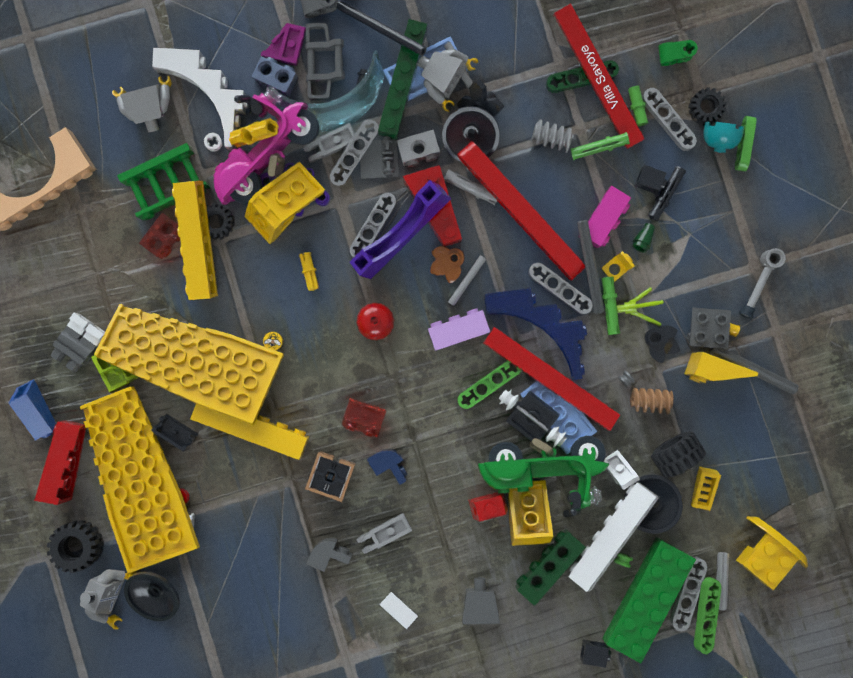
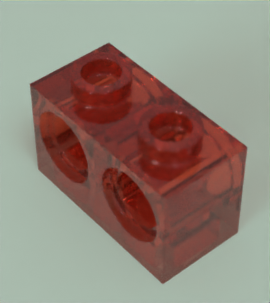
M162 213L139 244L160 259L166 258L171 253V247L175 242L180 241L177 232L178 223ZM172 225L173 232L171 234H167V227ZM160 240L162 245L156 250L154 245Z

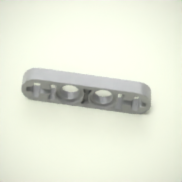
M647 89L642 95L646 108L681 150L688 151L692 149L697 142L693 132L657 89ZM649 95L655 96L653 100L649 101L647 99ZM660 101L661 103L654 108L653 106ZM659 108H666L668 115L666 117L660 116L658 113ZM672 122L678 123L680 126L679 131H672L670 124ZM684 131L685 133L678 138L677 135ZM689 138L691 140L689 144L684 145V140Z
M367 119L363 121L330 172V180L334 185L340 186L347 181L377 135L379 127L374 120ZM371 123H373V128L375 130L374 132L370 131L367 134V137H370V139L367 141L363 136L359 135V133L362 132L363 134H365L367 130L365 128V125H370ZM357 139H362L365 143L364 148L361 150L354 148V142ZM347 155H351L354 158V163L350 166L343 163V159ZM341 164L349 171L347 173L343 171L341 174L343 179L335 181L333 174L340 172L341 168L338 166Z
M384 193L380 196L350 247V254L353 258L356 256L354 248H359L361 242H358L359 239L369 245L375 242L396 206V198L393 194ZM391 198V203L393 204H388L385 208V211H388L387 214L383 210L377 209L379 206L383 208L385 204L383 199ZM374 214H382L383 221L375 223L373 221ZM367 229L372 230L374 233L373 238L370 240L363 238V232Z
M535 263L529 268L528 274L532 280L579 314H586L591 311L592 301L545 265ZM538 267H540V268H541L540 272H541L544 276L546 275V272H547V273H549V276H547V277L545 278L544 282H542V281H540V280L543 278L542 276H540V275L534 276V275H533V274H534L533 268L537 269ZM549 278H555L558 281L556 288L548 286L547 281ZM565 289H570L573 292L572 299L567 300L563 297ZM577 295L580 296V298L577 299L578 301H580L581 303H583L584 301L587 302V310H580L579 308L581 307V305L577 302H575L574 305L571 304V302H573L576 299Z
M694 557L696 559L694 564H698L699 561L701 569L691 568L677 595L671 614V625L678 631H685L689 628L700 594L701 584L706 575L707 564L699 557ZM690 573L696 574L699 577L696 578L695 576L690 575ZM689 580L696 581V587L692 590L687 588ZM684 598H689L691 601L688 608L681 606V601ZM682 616L684 623H680L678 626L676 620H680Z

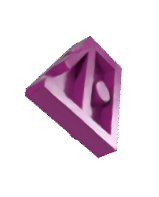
M286 23L281 29L280 34L273 38L272 44L265 51L261 52V56L266 59L271 57L277 62L297 66L306 28Z

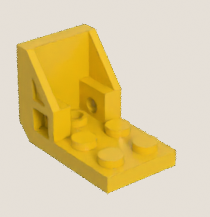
M298 162L253 195L248 202L244 217L271 244L289 226L295 214L321 196L325 189Z

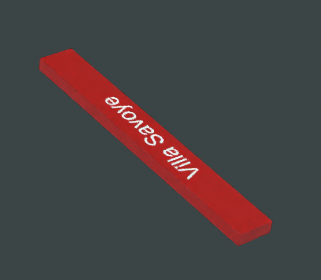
M571 3L555 12L553 16L617 133L620 135L627 132L630 144L625 145L626 149L644 140L640 129Z

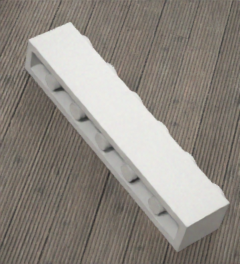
M641 483L632 484L626 491L627 497L624 501L621 499L617 503L614 515H609L603 523L605 525L603 530L596 532L592 538L594 541L590 547L587 546L581 553L582 559L579 563L576 561L570 568L571 574L568 577L586 592L593 589L659 499L657 495Z

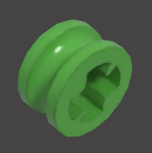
M620 552L617 558L614 559L615 563L628 568L631 566L629 562L633 561L632 557Z

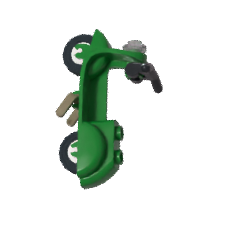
M593 436L578 438L571 447L570 456L555 457L557 453L555 448L534 438L529 446L543 457L534 459H523L522 452L518 446L511 442H502L491 449L488 462L477 464L483 480L493 490H498V494L510 493L509 489H517V492H527L529 488L533 487L532 478L565 475L578 476V490L570 491L567 496L570 509L563 511V516L566 518L580 515L581 509L590 507V504L598 506V502L602 501L601 491L597 490L596 486H592L590 489L591 477L602 473L609 466V463L604 462L606 454L604 445Z

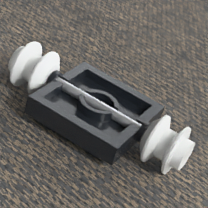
M512 389L509 392L505 390L499 397L501 400L500 404L505 403L507 405L506 410L512 409L513 406L515 409L506 421L530 441L534 438L540 440L546 433L548 434L546 442L553 441V447L556 445L560 447L567 439L564 436L566 432L561 434L559 426L551 428L560 414L533 392L529 391L523 400L518 403L516 402L519 400V395L513 396L511 394Z

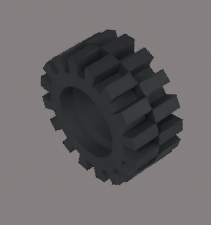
M707 87L705 90L703 88L690 100L691 103L688 108L691 109L689 114H693L691 117L693 120L697 119L696 123L702 122V125H705V122H710L712 124L724 115L723 113L726 111L724 107L727 105V102L723 101L725 96H720L722 93L720 90L715 92L716 88L710 90V87ZM703 100H710L714 104L713 112L705 113L701 109V102Z
M212 203L211 206L209 204L206 205L208 223L213 215H220L223 218V224L220 228L213 229L209 224L210 238L215 240L219 238L221 240L224 239V236L228 237V233L233 231L232 226L234 227L235 225L232 213L221 204Z

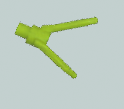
M650 287L634 299L625 302L624 305H617L618 313H630L652 324L661 326L660 322L637 312V308L660 305L664 301L636 304L637 301L652 291Z

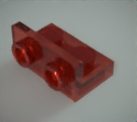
M350 398L343 417L342 426L350 431L357 430L363 432L368 437H378L386 410Z

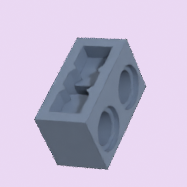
M262 56L251 76L255 83L287 98L290 97L298 80L295 69L288 65L283 67L271 57L266 59ZM265 69H272L270 74L263 75ZM282 77H289L286 83L280 82Z

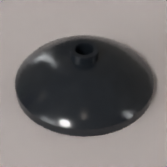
M476 106L459 108L450 114L444 123L442 130L444 147L458 161L460 159L457 154L471 141L488 158L495 152L499 143L500 131L495 118L483 108ZM473 129L475 130V133L470 134L468 130Z
M651 474L639 477L640 480L635 482L634 485L641 483L659 497L657 500L659 505L657 508L652 507L637 529L652 534L670 530L678 523L683 512V498L678 487L671 480L660 475Z
M138 572L130 576L125 583L124 595L126 601L142 617L153 621H166L171 619L178 611L180 605L179 595L175 587L163 576L152 572Z

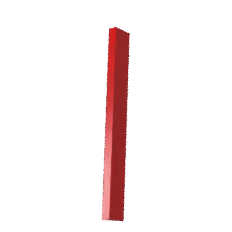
M493 327L484 340V345L606 430L610 431L620 417L619 413L497 328Z

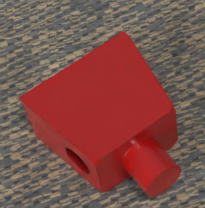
M498 492L468 500L473 519L479 522L506 515L508 511L504 493L498 494Z

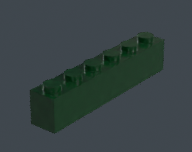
M409 19L404 35L424 45L427 24ZM402 45L378 128L379 136L391 137L393 140L398 139L420 55Z

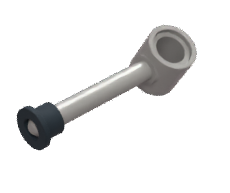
M775 248L762 253L760 263L764 269L747 305H744L742 311H739L740 315L754 319V307L771 271L785 263L786 256L782 250ZM771 254L776 258L774 264L769 259Z

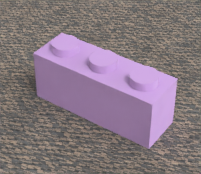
M477 308L467 311V316L460 318V315H455L448 318L449 322L442 324L441 321L430 324L431 328H428L435 351L490 332L483 310L478 312Z

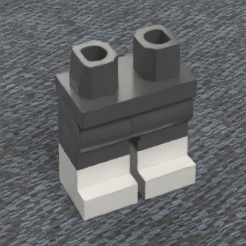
M73 313L69 318L70 322L52 344L55 348L51 357L62 362L66 355L69 356L71 359L66 364V367L73 372H77L82 365H88L105 331L81 314Z

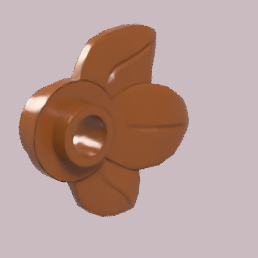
M445 246L435 248L432 254L436 260L431 265L430 272L434 275L445 274L448 283L454 282L461 274V265L465 260L464 253L458 248L448 249ZM453 254L458 256L457 261L452 260Z

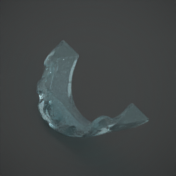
M377 50L373 51L372 61L364 78L349 93L330 102L306 103L308 105L307 110L318 119L320 131H332L348 123L353 124L362 118L370 107L374 105L384 79V72ZM272 86L268 87L271 96L275 99L273 101L274 104L281 111L289 105L298 102L280 94Z

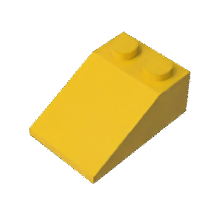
M704 352L691 353L684 374L690 376L689 380L706 383V381L755 377L758 375V372Z
M546 480L533 481V487L529 488L527 492H517V489H509L508 506L512 546L550 543L553 538Z

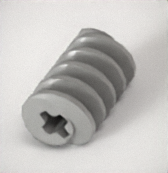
M540 119L535 125L531 142L534 138H536V144L543 140L545 147L551 142L552 149L558 144L559 151L565 146L567 153L573 136L572 129L568 128L564 132V126H561L557 130V124H553L550 128L548 121L542 126V120Z

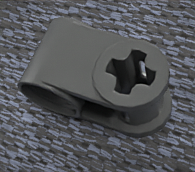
M300 0L305 18H314L322 14L334 12L337 9L338 0H330V3H327V0Z

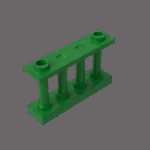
M188 143L117 175L122 184L131 186L139 203L141 211L135 213L136 217L141 220H149L155 216L154 214L175 205L173 196L165 198L155 176L157 171L165 170L173 186V183H179V180L172 167L174 163L180 161L183 162L191 181H200L190 161V156L195 153ZM144 177L148 178L159 201L151 206H148L138 185L139 180ZM203 181L204 193H206L210 185Z

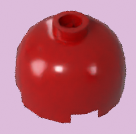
M373 302L360 309L356 324L359 332L367 339L381 340L385 339L392 332L394 317L387 306Z

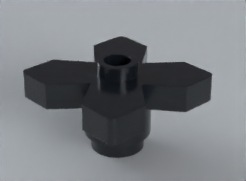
M480 79L474 81L469 87L471 96L465 95L457 103L458 108L466 106L483 108L492 116L498 115L504 108L503 103L493 92L487 91V86Z

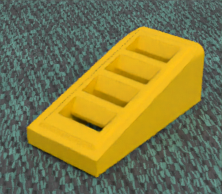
M699 467L691 502L692 507L711 510L721 478L717 470ZM703 483L710 484V487L703 486ZM701 491H705V492H709V493H708V495H707V494L701 493ZM698 499H707V502L698 501Z

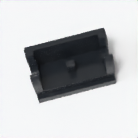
M169 414L161 416L159 418L160 422L151 430L183 452L190 449L199 435Z

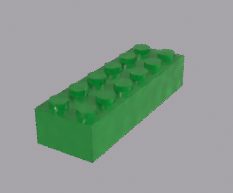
M656 537L602 637L606 645L642 663L696 559Z

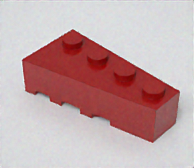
M440 165L403 176V181L413 198L429 180L439 184L448 194ZM449 201L429 221L441 245L445 247L462 241L451 201Z
M64 420L58 421L55 425L53 439L34 501L59 505L72 500L87 429L85 424Z

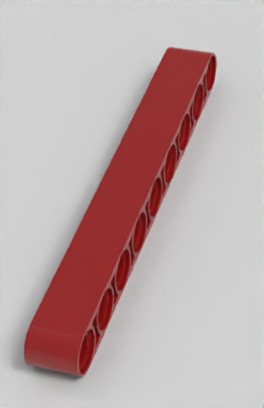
M471 141L457 154L460 161L569 280L572 281L586 268L580 258L474 142Z

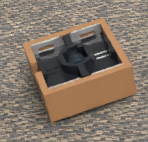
M319 451L305 489L342 502L356 464L344 459L334 460L335 456Z

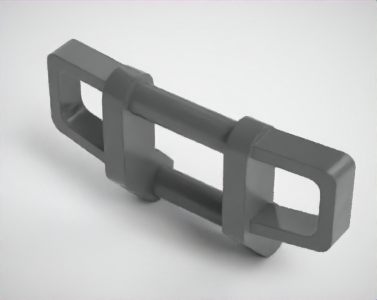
M326 23L306 24L305 50L307 51L308 69L306 82L310 101L329 100L332 83L345 79L342 57L344 40L333 39L330 41ZM313 29L325 30L327 42H310V31ZM335 50V72L315 74V52ZM312 83H327L326 94L312 95Z

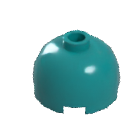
M705 122L703 137L707 145L714 148V152L725 153L726 149H733L741 142L744 126L736 129V124L716 122L715 126H710V122Z

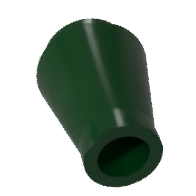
M645 223L644 227L633 239L632 247L639 252L646 253L651 247L656 227L650 223Z

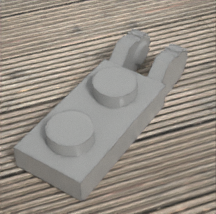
M348 123L303 147L305 152H310L318 146L321 149L320 152L308 158L309 162H315L346 148L355 132L351 124Z
M401 513L369 530L368 533L358 537L356 540L358 543H362L372 537L375 543L367 545L362 549L365 554L376 548L379 549L411 532L412 528L404 513Z

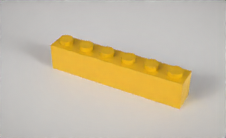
M203 181L173 183L172 195L176 204L175 216L178 219L179 227L177 232L181 241L180 254L183 257V274L186 278L185 291L188 295V300L216 297L218 292Z
M196 404L190 418L193 421L298 460L302 458L309 440V436L305 435V431L296 428L295 431L287 429L288 425L277 422V424L269 422L270 418L262 415L257 417L254 425H250Z

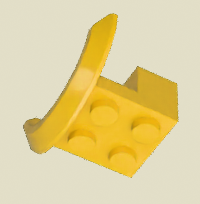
M746 517L751 523L766 532V534L754 548L747 546L736 561L764 585L774 590L797 561L805 568L808 567L807 557L788 539L760 518Z

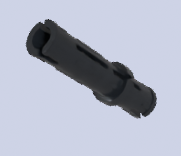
M679 166L674 168L664 189L655 198V204L647 215L650 219L659 221L664 209L669 206L673 193L686 173L685 169Z

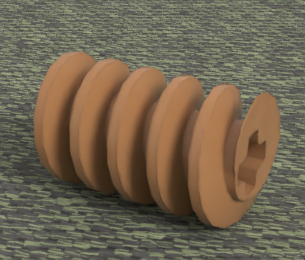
M633 387L630 405L631 407L635 406L636 412H639L640 407H642L643 412L646 413L648 407H650L651 413H654L655 409L658 408L659 414H662L664 408L666 414H670L673 406L672 390L670 393L668 390L661 392L660 389L655 391L648 389L646 391L644 388H640L638 391L637 388Z

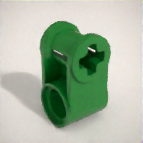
M692 40L660 44L658 46L661 66H669L690 61L698 50L697 44Z

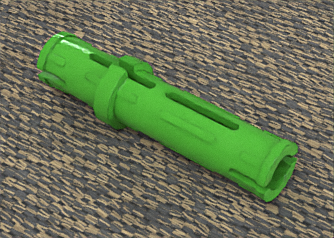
M625 132L613 137L606 136V139L570 148L572 158L575 160L606 150L613 151V148L630 144L628 134Z
M614 277L601 278L603 285L602 299H604L608 335L620 334L616 297L618 296L617 293L615 294Z

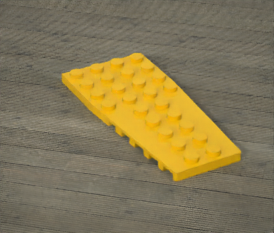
M119 304L94 353L97 358L188 401L250 425H254L284 357L283 353L228 333L210 328L204 329L195 324L179 322L177 319L164 318L159 314L146 313L141 309L124 307L122 304Z
M127 387L81 405L80 409L84 410L86 421H84L85 428H88L91 437L89 444L90 447L93 446L96 457L93 458L95 466L98 465L100 476H98L100 485L103 484L105 491L103 498L127 573L199 548L200 545L181 491L156 434L151 431L152 425L135 387Z

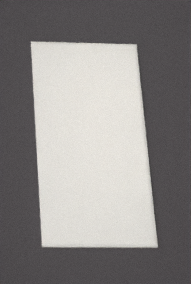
M392 592L380 603V606L406 629L418 617Z

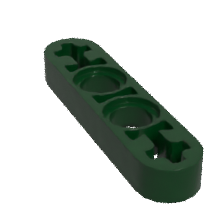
M612 60L603 62L606 69L608 66L610 69H614L612 74H610L611 78L614 79L619 72L618 64ZM582 67L554 73L546 81V88L551 93L591 85ZM571 74L576 75L578 82L575 84L570 83L568 76ZM564 77V82L559 83L557 87L550 85L553 79L556 82H560Z

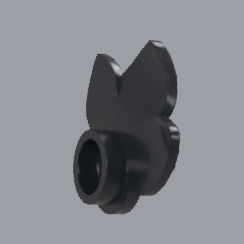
M667 325L660 329H650L645 333L644 340L649 346L651 357L655 361L663 363L665 354H674L680 351L678 343L673 338L678 332L676 328ZM653 334L657 337L655 342L651 340Z

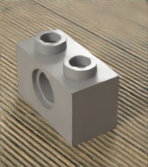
M434 130L397 140L403 166L414 167L420 161L426 160V162L436 160L437 156H440ZM421 146L424 148V151L421 154H417L414 152V148Z

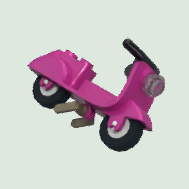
M267 87V91L259 96L254 94L253 97L249 95H236L234 97L236 103H247L249 105L248 110L260 118H264L267 112L276 117L279 128L277 135L261 140L248 154L242 148L233 149L228 155L229 158L215 168L214 188L217 197L223 205L234 201L248 204L253 195L263 188L259 175L268 166L269 176L277 178L283 174L285 154L282 151L291 141L295 144L305 145L310 144L316 139L319 134V122L316 116L307 110L308 105L306 103L297 102L281 111L276 107V104L282 102L280 100L282 95L274 87L271 90Z

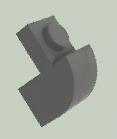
M326 538L315 545L306 565L324 572L330 557L349 564L352 553L346 547H335L338 539Z

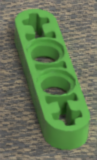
M504 362L458 396L459 406L464 409L473 407L517 376L521 370L516 367L517 371L508 372L507 374L510 377L506 378L505 373L500 369L504 367V370H507L510 367V362ZM494 373L502 375L503 380L501 383L495 384L492 381ZM479 384H485L487 387V392L483 395L478 394L476 391ZM473 389L474 394L477 397H479V399L475 401V398L473 397L469 400V405H462V396L465 395L466 397H469L471 395L469 391Z
M712 577L705 578L701 584L694 637V647L703 654H709L714 648L721 596V583ZM711 601L712 606L706 611V605ZM709 620L708 628L704 629V623Z

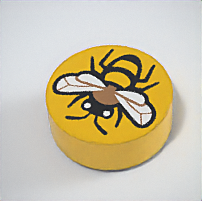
M269 332L265 335L263 344L265 347L277 351L283 345V338L277 332Z

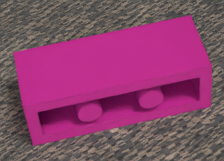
M613 186L606 191L588 220L592 245L597 249L601 245L605 246L610 239L608 234L611 229L615 230L620 223L618 218L621 213L625 214L631 205L628 203L631 197Z

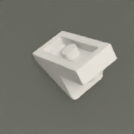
M618 450L605 458L604 462L609 463L607 467L608 472L615 483L619 484L623 490L640 480L637 473Z

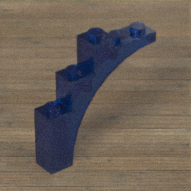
M531 288L484 295L486 315L502 314L515 316L536 325L548 334L562 351L569 366L572 380L583 379L582 375H585L584 364H580L579 357L582 356V348L577 342L585 340L584 336H587V328L585 324L583 325L582 320L559 323V320H561L560 308L557 309V304L533 307V304H536L535 293L531 292Z

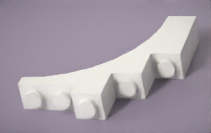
M153 48L152 67L157 73L174 75L185 79L199 87L210 97L221 118L225 148L228 151L236 149V146L231 145L229 141L230 132L240 127L241 118L238 114H246V108H249V105L247 103H236L234 97L236 95H246L243 90H227V77H225L221 70L205 69L206 58L200 50Z

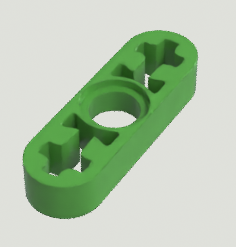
M745 116L741 126H744V132L737 148L735 170L746 172L749 167L757 121L756 117Z

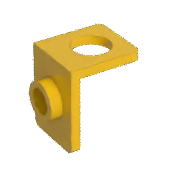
M622 251L604 265L602 270L608 277H614L615 282L624 273L635 267V265L632 263L631 257ZM612 264H617L620 268V272L617 275H613L609 271V267Z

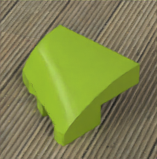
M95 355L91 357L110 393L139 378L97 358Z

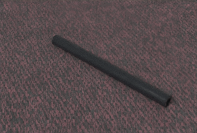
M343 1L337 3L336 8L339 11L420 56L426 53V47Z

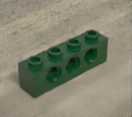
M567 529L558 532L554 538V543L551 546L547 545L543 549L540 559L538 561L535 559L529 566L530 570L525 575L522 574L516 581L517 585L515 587L517 591L534 606L586 548ZM560 547H566L564 555H557V550ZM546 562H553L554 566L552 569H544ZM539 576L541 581L538 584H532L531 580L533 577Z

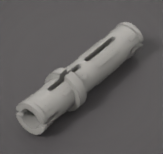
M448 169L444 181L475 195L477 199L481 198L495 205L497 200L482 184L479 185Z

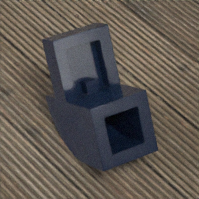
M384 449L367 458L376 476L391 469L400 485L407 481L406 476L408 473L403 465H398L404 458L398 452Z

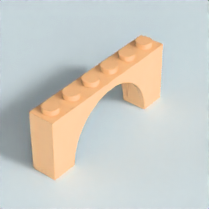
M65 127L49 137L55 151V168L50 180L41 190L30 196L19 198L8 197L0 192V231L11 228L14 222L25 219L28 213L42 208L45 202L56 199L62 191L75 187L76 182L89 178L93 174L92 172L97 170L72 131Z

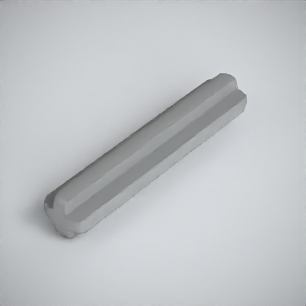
M718 552L716 580L721 583L719 610L727 609L729 554L726 552Z

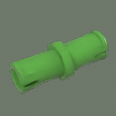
M633 86L628 89L632 104L630 108L634 112L637 126H643L648 124L645 112L646 103L643 102L640 86Z

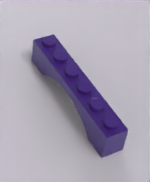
M429 180L416 194L413 203L403 218L388 233L371 245L363 248L350 261V264L361 277L372 279L451 200L450 196L439 184Z

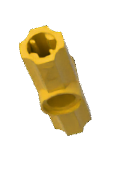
M271 118L260 122L256 121L248 126L231 131L229 141L231 145L237 148L244 145H252L257 141L277 135L279 126Z

